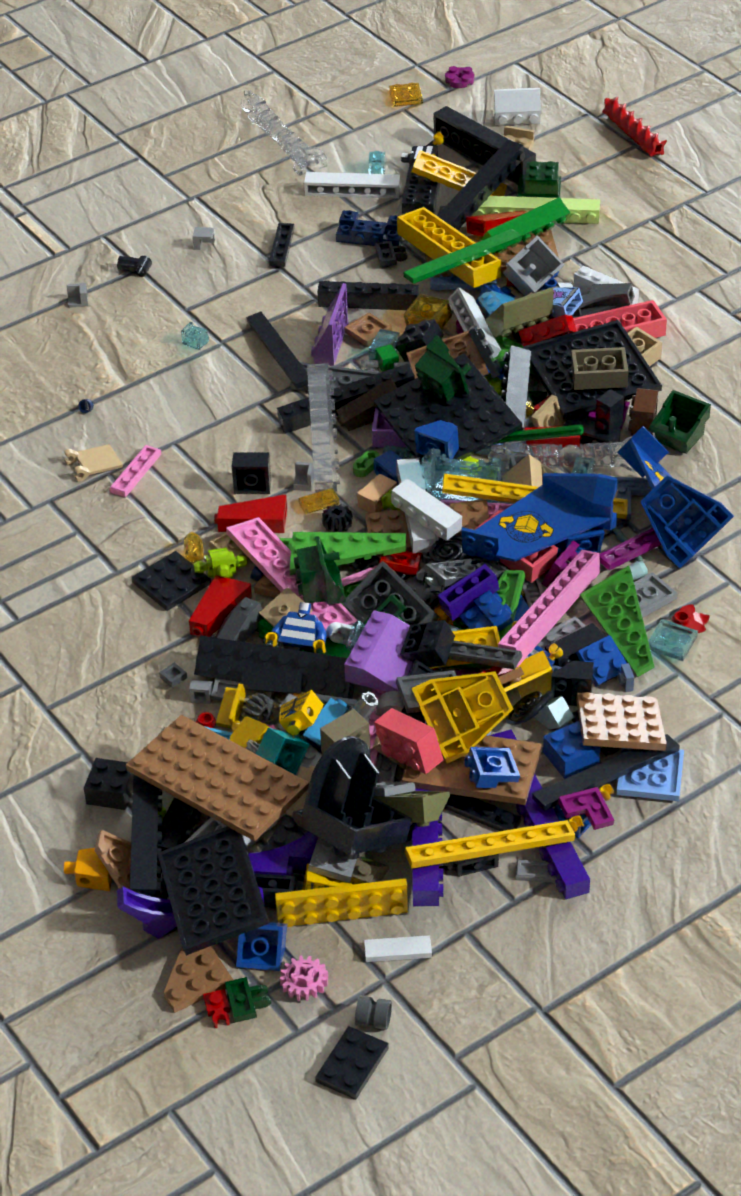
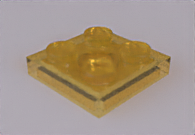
M412 82L389 86L393 107L423 104L419 83Z

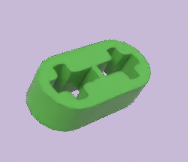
M374 450L365 452L354 462L353 474L356 477H366L374 470V458L378 457L379 453Z

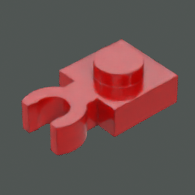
M225 989L204 993L203 998L208 1017L212 1016L214 1028H218L217 1022L219 1020H225L226 1025H230V1018L227 1013L230 1012V1006Z

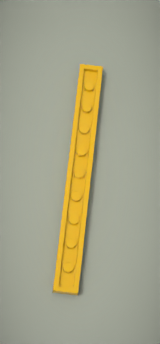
M444 473L442 493L516 503L538 487ZM614 498L613 512L617 513V518L626 519L628 499Z

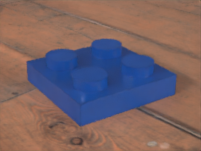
M610 635L576 652L580 661L594 662L593 683L595 687L617 677L618 673H621V664H627Z

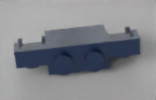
M343 210L336 232V242L375 246L377 242L391 241L392 246H400L402 237L397 233L398 215H390L386 223L358 220L359 212Z

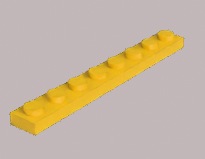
M568 820L405 847V855L412 869L574 841L575 833Z

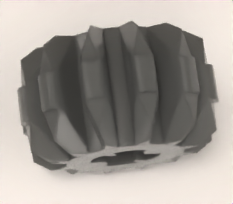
M256 692L250 696L248 701L246 700L245 706L242 707L244 710L241 716H243V719L248 716L266 724L273 714V700L266 695Z

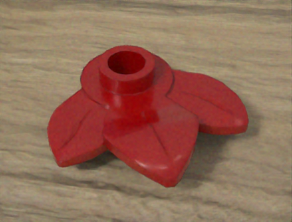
M693 604L685 605L672 617V624L677 628H685L692 633H702L706 631L704 625L709 621L710 615L695 612Z

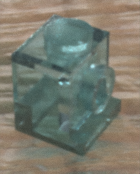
M193 322L188 323L181 330L182 344L200 350L209 341L208 330L194 326Z

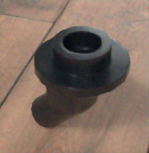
M373 555L371 559L364 560L365 565L359 572L379 565L380 559Z

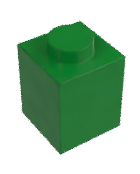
M391 344L375 348V361L382 372L393 369L394 363H399V355Z

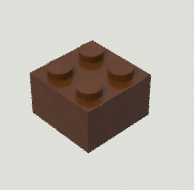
M637 388L636 395H632L629 417L632 420H629L628 425L631 437L642 426L648 430L657 416L658 390Z

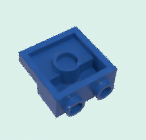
M490 590L473 600L475 606L459 616L468 629L497 626L499 632L513 623L510 616L512 611L507 604L502 605L500 596L497 593L492 594Z
M470 747L468 755L465 756L464 765L466 768H470L469 779L470 782L475 783L476 788H496L498 782L519 781L520 774L510 748Z

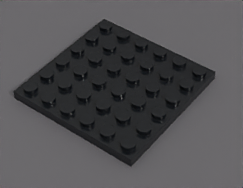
M619 320L523 346V349L531 351L530 364L550 396H557L563 418L595 410L596 399L610 389L624 396V401L632 399V395H636L637 388L662 391V384ZM625 347L628 366V387L574 390L571 350Z
M465 353L454 358V360L461 369L466 363L472 367L464 376L469 390L468 394L460 389L447 402L443 398L438 399L429 389H423L419 384V378H416L374 400V406L413 456L419 458L420 464L424 466V470L430 477L523 428L522 422ZM439 420L450 422L457 426L459 449L450 464L416 452L414 430L417 427Z

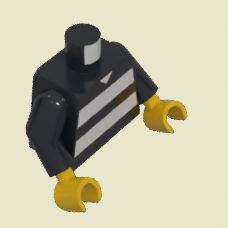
M441 132L436 133L433 137L435 141L432 140L426 146H413L410 154L402 153L401 162L409 163V167H413L419 150L438 157L437 144L441 145L443 143Z

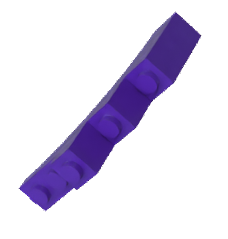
M307 832L301 838L285 846L268 851L249 853L254 873L293 876V870L306 871L318 837Z
M121 887L117 890L118 908L137 920L142 921L143 930L159 939L177 927L170 899L150 897L136 893L126 887ZM259 887L260 893H261V896H262V899H263V903H264L263 889H262L261 887Z

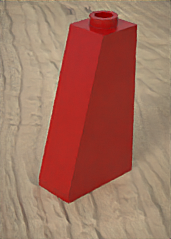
M522 210L466 217L467 233L483 237L488 230L528 211Z
M287 495L219 506L218 513L214 515V524L218 525V532H226L227 527L259 517L273 533H285Z
M215 575L189 619L190 635L200 637V635L212 636L220 628L224 618L245 597L252 598L251 583Z

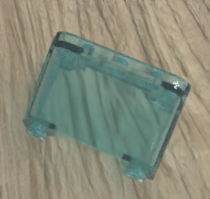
M431 449L421 460L427 492L438 500H482L481 498L442 493L444 473L501 481L500 458L492 457L491 462L484 463V460L480 459L476 463L448 459L446 454L440 456L439 449ZM487 499V502H490V503H498V502H499V501L488 500V499Z

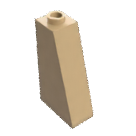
M528 454L502 476L503 481L540 487L543 485L541 462Z

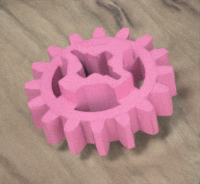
M300 956L298 961L292 958L291 964L285 963V969L280 971V984L283 986V992H288L290 998L296 995L298 1001L301 997H305L306 1001H309V996L311 995L317 998V992L324 993V987L328 986V971L325 964L320 965L319 959L312 961L311 956H308L307 960Z

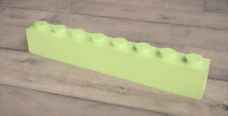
M489 196L472 216L522 210L529 212L557 198ZM561 198L570 211L564 223L599 224L600 199Z

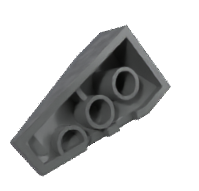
M245 597L224 618L215 638L245 642L258 628V623L263 619L259 613L263 610L260 602Z

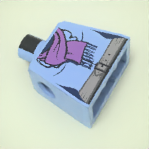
M553 288V314L551 317L556 318L564 314L572 316L583 303L580 288Z

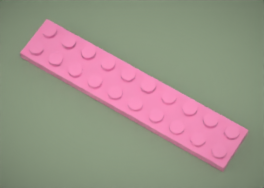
M259 517L226 528V534L280 592L288 587L303 600V596L298 594V584H296L295 575H290L291 550ZM327 602L310 603L313 610L310 614L317 616L318 620L322 622L325 631L334 622L358 627V620L341 603L330 605Z

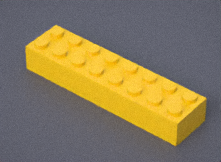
M425 207L397 217L398 235L433 260L475 244L474 241ZM490 253L449 271L475 288L501 278V260Z

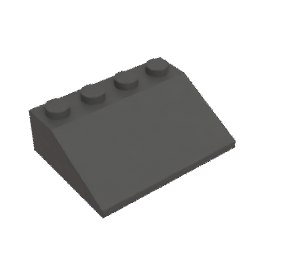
M383 561L348 595L346 602L343 603L362 623L393 594L407 607L400 616L408 625L433 622L440 618Z

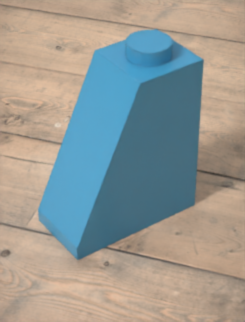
M330 698L320 711L314 724L308 727L303 734L305 740L321 751L320 728L347 713L349 710L347 704L338 698L336 701Z

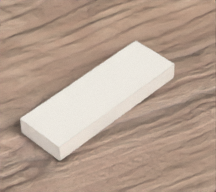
M430 935L364 940L366 962L432 958Z

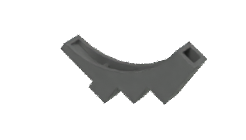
M632 283L593 284L591 290L588 291V295H581L583 303L572 316L577 318L632 305L635 297ZM549 316L547 319L550 320V319H553V318H555V317Z

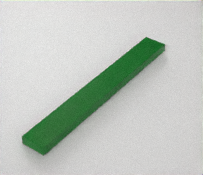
M510 229L404 271V278L413 284L518 243L522 241V236Z

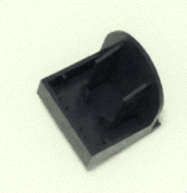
M347 736L336 741L324 752L313 770L304 808L293 811V819L298 826L333 845L335 855L350 860L357 859L359 854L363 852L382 853L387 850V846L406 842L412 818L373 797L379 771L371 762V754L366 742L355 736Z

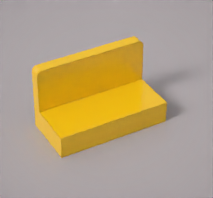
M239 683L237 689L225 688L216 720L217 726L231 728L235 721H239L246 696L243 684Z

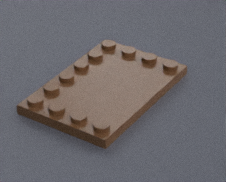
M486 735L475 747L510 748L520 774L518 782H498L496 788H476L475 783L470 782V768H466L464 765L465 756L448 764L443 757V761L427 774L416 771L407 765L402 782L415 783V788L447 791L455 795L526 805L542 744Z

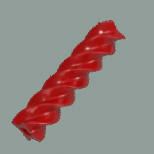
M618 96L613 99L605 98L602 112L610 120L616 123L620 129L631 137L635 143L640 145L651 157L664 154V146L667 140L660 141L658 132L651 133L650 125L643 126V118H635L634 110L627 111L626 103L619 104Z

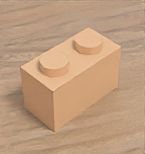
M379 474L357 493L358 507L369 513L380 512L383 505L381 501L382 496L389 489H394L397 486V482Z

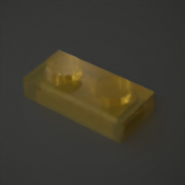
M333 488L299 498V504L305 514L326 509L327 506L332 507L334 504H340Z

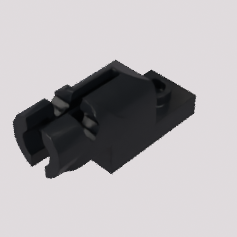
M499 854L443 863V866H439V868H443V871L454 868L457 876L460 877L499 867Z

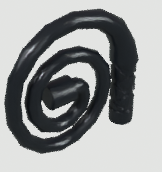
M454 535L449 540L462 541V536ZM443 538L437 540L430 547L429 551L430 558L436 563L472 558V556L467 554L462 556L463 548L460 543L445 541ZM450 545L456 546L459 549L458 554L454 558L448 559L454 554V549ZM437 547L436 554L438 557L447 560L437 559L433 554L434 549ZM443 548V550L448 554H441L440 550Z
M534 691L527 694L513 706V710L506 717L507 723L510 725H520L532 719L554 697L553 693L547 691L542 696L541 692ZM513 713L519 719L511 720Z

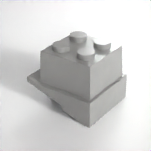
M537 235L506 264L507 269L503 274L526 296L531 292L535 293L565 264Z

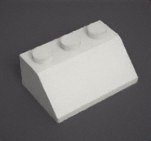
M540 88L494 90L495 126L541 124Z

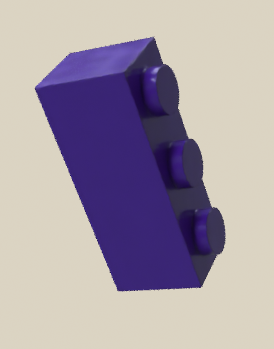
M486 564L482 565L438 595L441 609L452 621L475 606L473 600L489 590L492 594L500 590L497 576Z

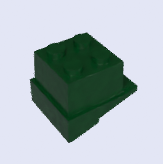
M527 162L526 175L519 174L517 197L561 198L559 162Z
M436 335L426 346L427 351L416 363V375L423 389H429L438 399L443 398L448 402L460 389L466 392V394L469 393L464 376L472 367L466 363L461 369L448 353L450 351L449 348Z
M672 390L649 426L648 431L655 433V439L660 444L687 454L704 435L706 421L710 418L711 404Z
M316 536V546L296 549L297 557H294V566L296 569L295 578L296 584H298V594L303 596L305 603L327 602L329 605L344 603L346 598L341 575L334 561L340 559L339 552L327 553L320 537Z

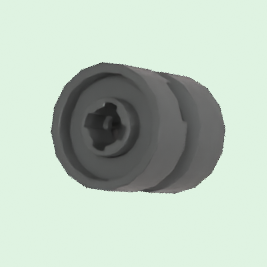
M360 995L356 1006L355 1025L368 1027L370 1024H373L374 1028L387 1030L391 1018L392 1001L380 998L374 1001L373 997Z

